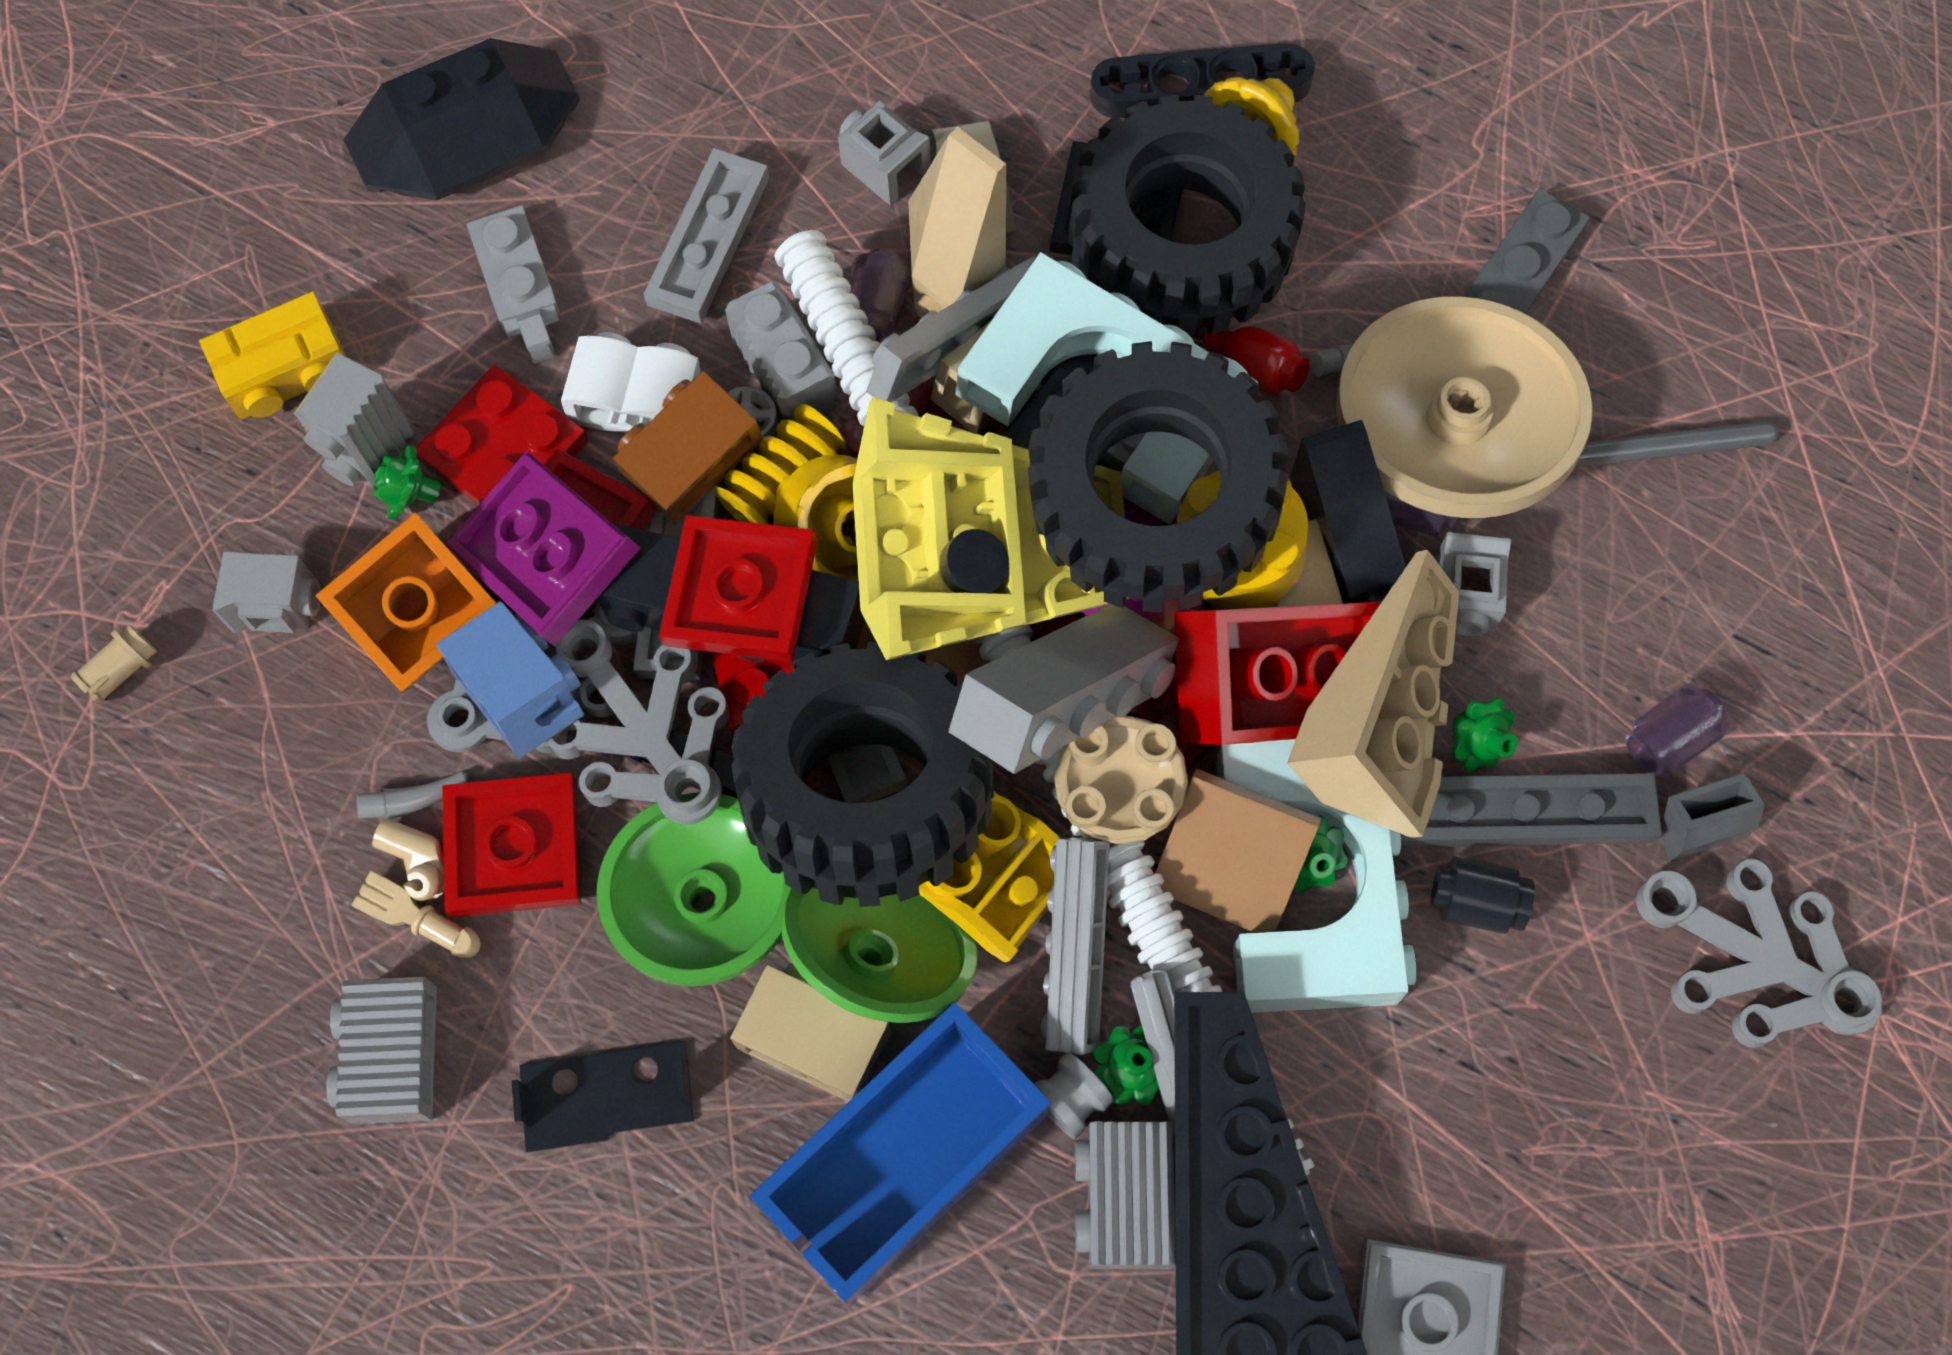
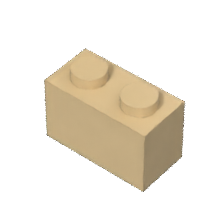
M788 964L784 972L766 965L730 1039L737 1050L849 1102L868 1084L892 1033L889 1022L859 1016L832 1003L817 992L801 976L794 965Z

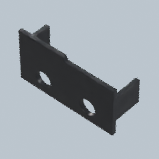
M686 1041L519 1065L520 1081H511L514 1122L524 1128L527 1153L608 1141L610 1134L694 1122ZM643 1058L652 1059L656 1062L658 1068L654 1080L646 1084L636 1082L632 1076L634 1064ZM566 1069L575 1072L578 1078L576 1089L568 1095L557 1094L552 1086L554 1076L559 1071Z

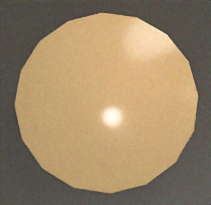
M1127 715L1122 718L1115 717L1097 727L1088 737H1079L1065 745L1060 751L1054 773L1057 800L1071 824L1093 839L1118 845L1145 841L1165 829L1181 809L1188 784L1184 756L1176 746L1175 737L1172 732L1164 725L1153 724L1149 720Z

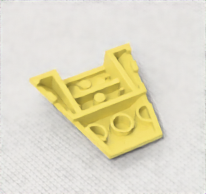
M873 397L868 405L853 480V500L860 611L886 660L1109 605V603L1104 602L1103 589L1094 585L1090 591L1085 592L1071 581L1070 568L1067 565L1057 567L1047 553L1045 537L1038 534L1033 518L1027 469L1030 467L1028 449L1012 445V439L988 432L982 436L952 427L951 420L928 413L919 417L896 410L895 403ZM1096 465L1093 474L1096 494L1109 509L1125 518L1122 484L1119 483L1121 472ZM981 529L990 532L1002 542L1008 553V575L1003 584L990 594L954 593L948 588L941 576L939 559L943 548L950 540L965 530Z

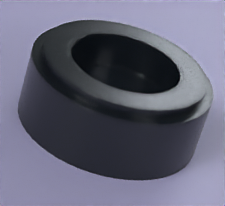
M969 529L961 532L945 545L940 555L939 569L943 581L954 593L990 594L1005 581L1009 572V557L1004 545L995 535L981 529Z

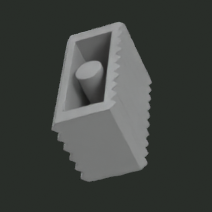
M771 281L727 304L725 311L733 345L737 346L739 354L743 355L744 363L749 365L750 373H753L755 381L760 383L761 390L769 394L775 403L778 420L794 421L793 412L799 404H806L822 415L834 410L839 405L837 401L839 398L836 395L838 392L836 391L835 375L777 281Z
M339 353L334 355L294 412V415L298 418L297 420L302 423L301 426L307 432L303 440L312 449L323 455L325 460L321 465L322 468L331 476L349 486H354L358 480L373 488L375 485L374 476L378 466L383 463V456L397 457L400 454V449L408 447L406 439L414 438L412 427L382 375Z
M425 977L343 980L341 985L342 997L332 1002L330 1011L331 1033L335 1040H339L340 1045L338 1066H331L327 1075L326 1091L330 1107H335L337 1117L351 1124L431 1121L433 1115L437 987Z
M1090 1122L1088 1140H1075V1182H1088V1210L1075 1211L1076 1252L1089 1253V1269L1172 1270L1176 1266L1173 1123Z

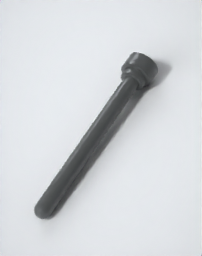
M1760 421L1588 441L1575 468L1766 446L1777 440L1779 430L1773 422Z

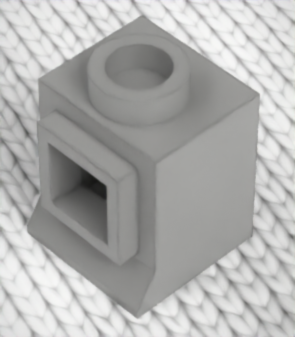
M880 100L867 112L863 109L854 110L847 116L840 127L838 142L841 165L890 206L899 199L897 173L910 162L911 167L923 177L931 165L929 137L915 131ZM883 139L886 144L878 149L875 145Z
M1447 532L1435 560L1459 591L1455 634L1478 636L1488 631L1495 632L1506 613L1508 558L1511 539ZM1461 567L1485 569L1484 579H1487V592L1461 590Z
M223 552L212 611L232 633H238L246 628H249L251 631L295 633V628H308L310 616L317 615L321 602L315 595L321 591L318 579L314 577L299 556Z

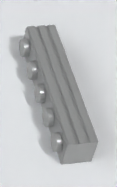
M1073 837L1056 839V846L1052 848L1050 854V867L1054 871V888L1050 890L1048 895V909L1052 913V929L1049 930L1045 943L1046 952L1050 955V968L1045 975L1043 983L1044 994L1048 996L1047 1013L1044 1015L1041 1023V1033L1043 1038H1046L1045 1050L1084 1055L1093 1052L1094 1048L1100 1045L1109 842Z

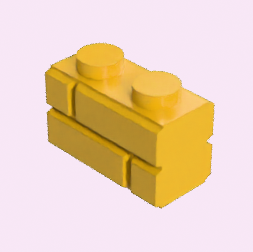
M314 291L199 340L222 395L240 420L249 416L263 418L276 413L282 408L284 401L306 391L309 392L335 354L339 353L347 357L331 321Z

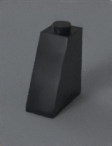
M1361 419L1302 438L1289 479L1292 488L1297 492L1304 504L1308 521L1316 519L1343 604L1382 602L1406 568L1367 430Z

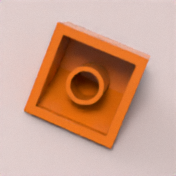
M416 512L315 595L401 693L408 690L444 659L436 646L437 642L497 604Z

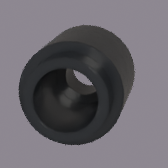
M1454 856L1448 868L1440 866L1437 868L1430 900L1431 905L1440 907V918L1442 921L1506 934L1509 929L1525 930L1532 912L1535 885L1533 879L1520 877L1518 869Z

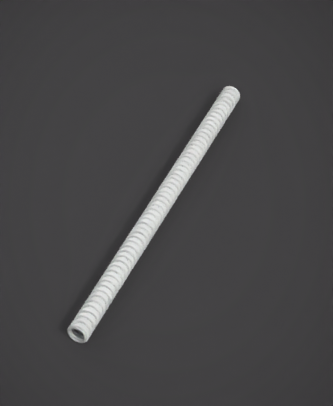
M817 230L796 233L780 245L775 253V261L779 267L783 268L785 280L792 284L791 291L794 297L800 300L799 306L802 313L808 315L807 321L810 328L817 331L815 334L816 340L819 345L825 347L824 355L829 362L833 363L832 370L836 377L842 379L840 382L841 388L844 393L850 395L849 403L852 409L859 411L857 414L858 421L864 426L869 401L873 398L866 392L875 368L872 358L881 343L875 341L876 333L871 326L867 325L868 318L865 312L859 309V300L851 293L849 281L842 278L843 270L838 263L834 262V253L832 249L826 246L824 234ZM908 393L892 402L895 403L896 410L918 416L917 410L912 406H908L910 403ZM1025 625L972 640L982 644L979 649L981 658L992 662L1031 643L1030 638L1033 635V630L1030 625ZM1063 747L1058 749L1050 758L1036 761V764H1044L1046 767L1043 771V777L1046 782H1054L1055 784L1054 773L1060 751ZM1056 787L1052 790L1055 800H1057ZM1061 809L1063 816L1068 818L1063 809ZM1073 824L1071 825L1073 835H1081L1082 838L1093 839ZM1144 841L1119 845L1110 843L1107 890H1110L1112 896L1108 902L1111 908L1120 909L1122 915L1119 916L1118 922L1121 927L1129 926L1132 933L1127 939L1130 945L1138 944L1141 950L1137 956L1140 964L1148 963L1151 971L1165 970L1170 975L1174 991L1223 992L1220 985L1212 986L1209 980L1213 975L1210 966L1202 967L1199 961L1203 956L1199 947L1192 948L1189 942L1193 938L1191 930L1182 929L1180 922L1184 917L1181 911L1172 910L1170 904L1174 898L1171 892L1163 893L1160 887L1164 882L1162 875L1159 873L1153 874L1151 867L1155 862L1152 856L1143 855L1141 849L1145 845ZM1288 1119L1290 1128L1292 1129L1294 1125L1291 1119ZM1298 1138L1295 1140L1296 1147L1305 1173L1308 1175L1311 1173L1310 1169L1315 1165L1311 1158L1303 1159L1299 1150L1304 1147V1144Z

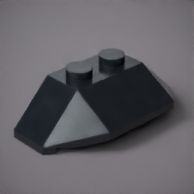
M490 38L382 83L343 140L368 191L382 193L385 190L402 196L440 200L545 155L563 128L570 111H574L579 103L580 98L556 50Z

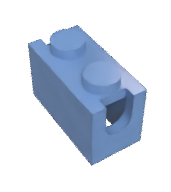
M502 601L436 643L437 648L458 683L518 759L584 716L581 707L570 693L581 686L571 667L559 653L549 659L543 652L549 648L546 640L523 619L517 621Z

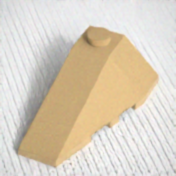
M956 127L945 140L908 201L914 308L920 318L932 310H935L937 313L953 304L965 290L980 288L990 282L998 271L1006 267V163L961 128Z
M1428 550L1416 552L1309 706L1287 761L1289 766L1322 804L1411 838L1423 837L1441 783L1443 762L1432 758L1435 726L1446 725L1448 704L1440 700L1439 682L1441 667H1447L1453 662L1459 602L1458 589Z

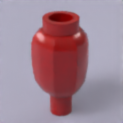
M1247 326L1233 332L1225 330L1215 334H1208V331H1206L1203 338L1204 347L1221 354L1222 357L1230 358L1239 363L1251 378L1258 381L1259 389L1267 393L1276 395L1285 389L1290 392H1296L1307 379L1310 369L1309 359L1301 356L1298 347L1293 341L1272 331Z

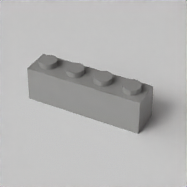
M1110 604L967 673L949 733L1015 774L1040 759L1046 760L1050 758L1058 749L1079 737H1088L1097 727L1115 717H1124L1133 707L1151 697L1158 698L1171 683L1175 673V665L1171 661L1179 638L1125 606L1121 608Z

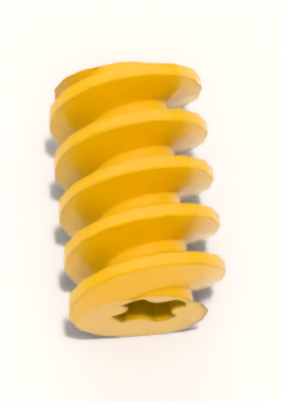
M799 404L793 412L794 421L782 420L776 428L777 438L768 436L760 441V455L748 453L743 457L741 462L743 472L730 470L725 475L724 483L726 489L712 487L721 504L738 521L770 525L768 519L774 516L776 491L782 480L790 476L804 463L825 455H838L837 452L840 449L846 448L844 439L837 428L817 410L806 404Z

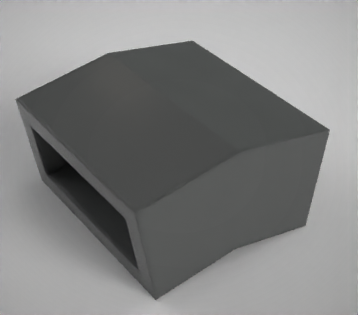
M1745 773L1669 796L1664 816L1660 819L1662 832L1660 839L1670 862L1745 839L1759 827L1765 804Z

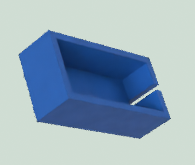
M954 1002L749 1197L798 1251L806 1243H811L801 1255L844 1303L851 1307L1049 1115L1051 1102L959 1005Z

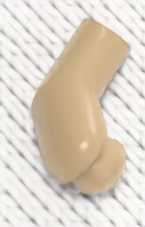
M384 818L374 833L373 847L404 860L408 882L403 885L410 897L420 901L438 898L444 892V851L439 839L389 818Z

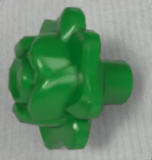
M409 445L397 457L383 456V463L378 466L374 476L373 495L385 503L389 519L395 520L404 512L405 508L412 505L416 500L429 504L435 503L440 490V482L423 476L415 447Z
M1495 696L1486 702L1472 701L1465 711L1459 713L1454 718L1452 724V741L1454 744L1451 749V755L1462 761V767L1465 770L1474 771L1480 766L1492 768L1497 765L1500 757H1511L1516 751L1518 739L1514 734L1510 733L1515 714L1509 709H1504L1505 702L1503 699Z
M1317 815V817L1321 818L1319 827L1294 885V889L1298 893H1304L1313 886H1331L1335 881L1334 870H1340L1348 863V858L1342 849L1345 835L1343 830L1336 826L1329 827L1327 820L1320 815Z
M1117 1026L1112 1030L1108 1041L1095 1047L1092 1052L1093 1060L1101 1065L1096 1068L1094 1074L1109 1090L1116 1104L1126 1105L1133 1098L1140 1106H1147L1151 1104L1156 1091L1159 1089V1085L1152 1064V1054L1148 1050L1142 1026H1138L1133 1030L1132 1034L1125 1026Z

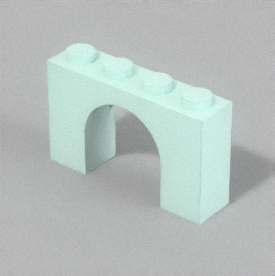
M1040 252L959 365L956 395L1009 427L1043 377L1053 367L1066 359L1086 354H1102L1111 349L1115 350L1118 358L1131 355L1132 343L1152 341L1153 351L1170 352L1172 342L1192 345L1191 356L1205 360L1209 352L1194 344L1192 338L1182 329L1174 325H1162L1140 312L1138 306L1125 295L1115 292L1108 293L1088 281L1082 271L1073 264L1066 261L1056 262ZM1224 357L1229 360L1227 373L1233 378L1240 372L1247 373L1239 363ZM1147 432L1123 467L1119 483L1122 484L1123 497L1171 525L1179 513L1189 487L1198 478L1203 477L1213 459L1198 444L1185 437L1167 432Z
M1296 739L1220 745L1215 760L1217 777L1314 816L1320 815L1327 820L1329 827L1336 826L1343 830L1345 835L1342 845L1353 862L1357 883L1352 909L1333 924L1314 930L1239 934L1233 947L1236 991L1245 992L1251 1013L1397 1005L1408 993V985H1415L1416 982L1414 949L1412 945H1403L1400 920H1406L1408 917V892L1404 880H1395L1393 856L1400 854L1401 834L1322 804L1287 763Z

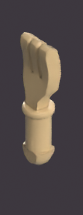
M372 870L369 871L365 879L366 883L362 884L359 895H356L351 904L353 907L393 926L411 925V932L415 936L422 935L450 950L451 955L460 958H470L475 956L480 950V938L470 927L464 928L441 916L430 905L420 908L416 900L407 894L403 886Z

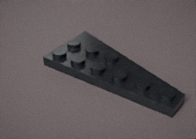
M1174 991L1176 1355H1368L1314 1195L1303 1168L1295 1139L1286 1118L1245 992Z

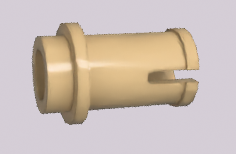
M130 624L121 632L115 628L110 633L114 639L77 672L74 671L70 675L76 685L84 693L88 691L90 698L99 705L141 666L146 669L152 666L149 659L157 653L152 644Z

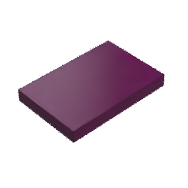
M528 451L523 454L444 544L541 637L553 646L557 645L641 549Z

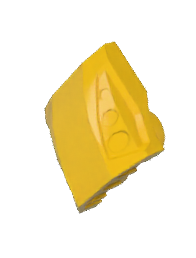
M994 792V798L991 799L992 815L987 831L978 835V848L965 863L961 864L954 859L953 876L935 887L927 881L919 885V893L948 918L958 924L987 952L1006 963L1018 952V947L1049 910L1048 895L1050 890L1054 888V871L1050 867V854L1052 848L1056 846V839L1060 837L1040 819L1024 812L1010 800Z

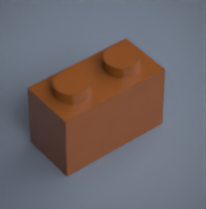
M702 371L692 381L685 379L674 386L663 400V409L647 425L642 422L632 427L620 440L617 446L619 452L612 458L622 476L643 496L650 499L654 506L674 526L763 439L757 421L705 371Z

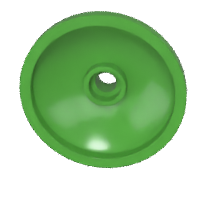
M700 792L681 794L680 801L689 802L695 799ZM722 794L720 804L715 812L707 819L696 824L683 825L669 820L660 810L658 803L644 809L632 818L616 835L603 858L597 881V905L601 923L608 938L619 954L635 969L655 980L668 984L690 987L706 986L724 982L745 973L761 962L782 939L781 916L791 887L785 884L783 872L780 874L770 872L759 859L757 846L750 844L744 827L738 798ZM705 894L715 897V902L710 909L698 911L693 908L694 902L698 897Z
M813 887L808 894H802L791 888L783 907L781 916L782 938L787 953L798 972L822 996L856 1015L893 1023H910L930 1019L944 1013L954 1002L957 1003L973 979L977 966L976 941L921 895L899 902L897 894L880 897V906L860 907L859 898L845 897L843 905H836L820 901L819 891Z

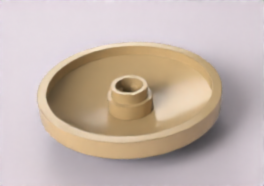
M1437 297L1400 306L1374 321L1363 331L1351 347L1343 364L1337 389L1336 413L1339 426L1362 419L1367 430L1382 486L1386 492L1401 501L1431 513L1460 518H1487L1506 515L1528 508L1553 493L1568 478L1582 454L1590 433L1592 399L1586 376L1573 353L1561 339L1537 320L1523 312L1493 301L1470 297Z

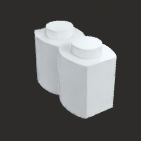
M602 332L597 336H579L561 398L565 415L578 425L604 431H629L632 427L642 422L647 425L663 409V400L674 386L685 379L692 381L701 373L698 357L691 355L688 350L673 343H660L656 347H637L632 345L625 337L610 332Z

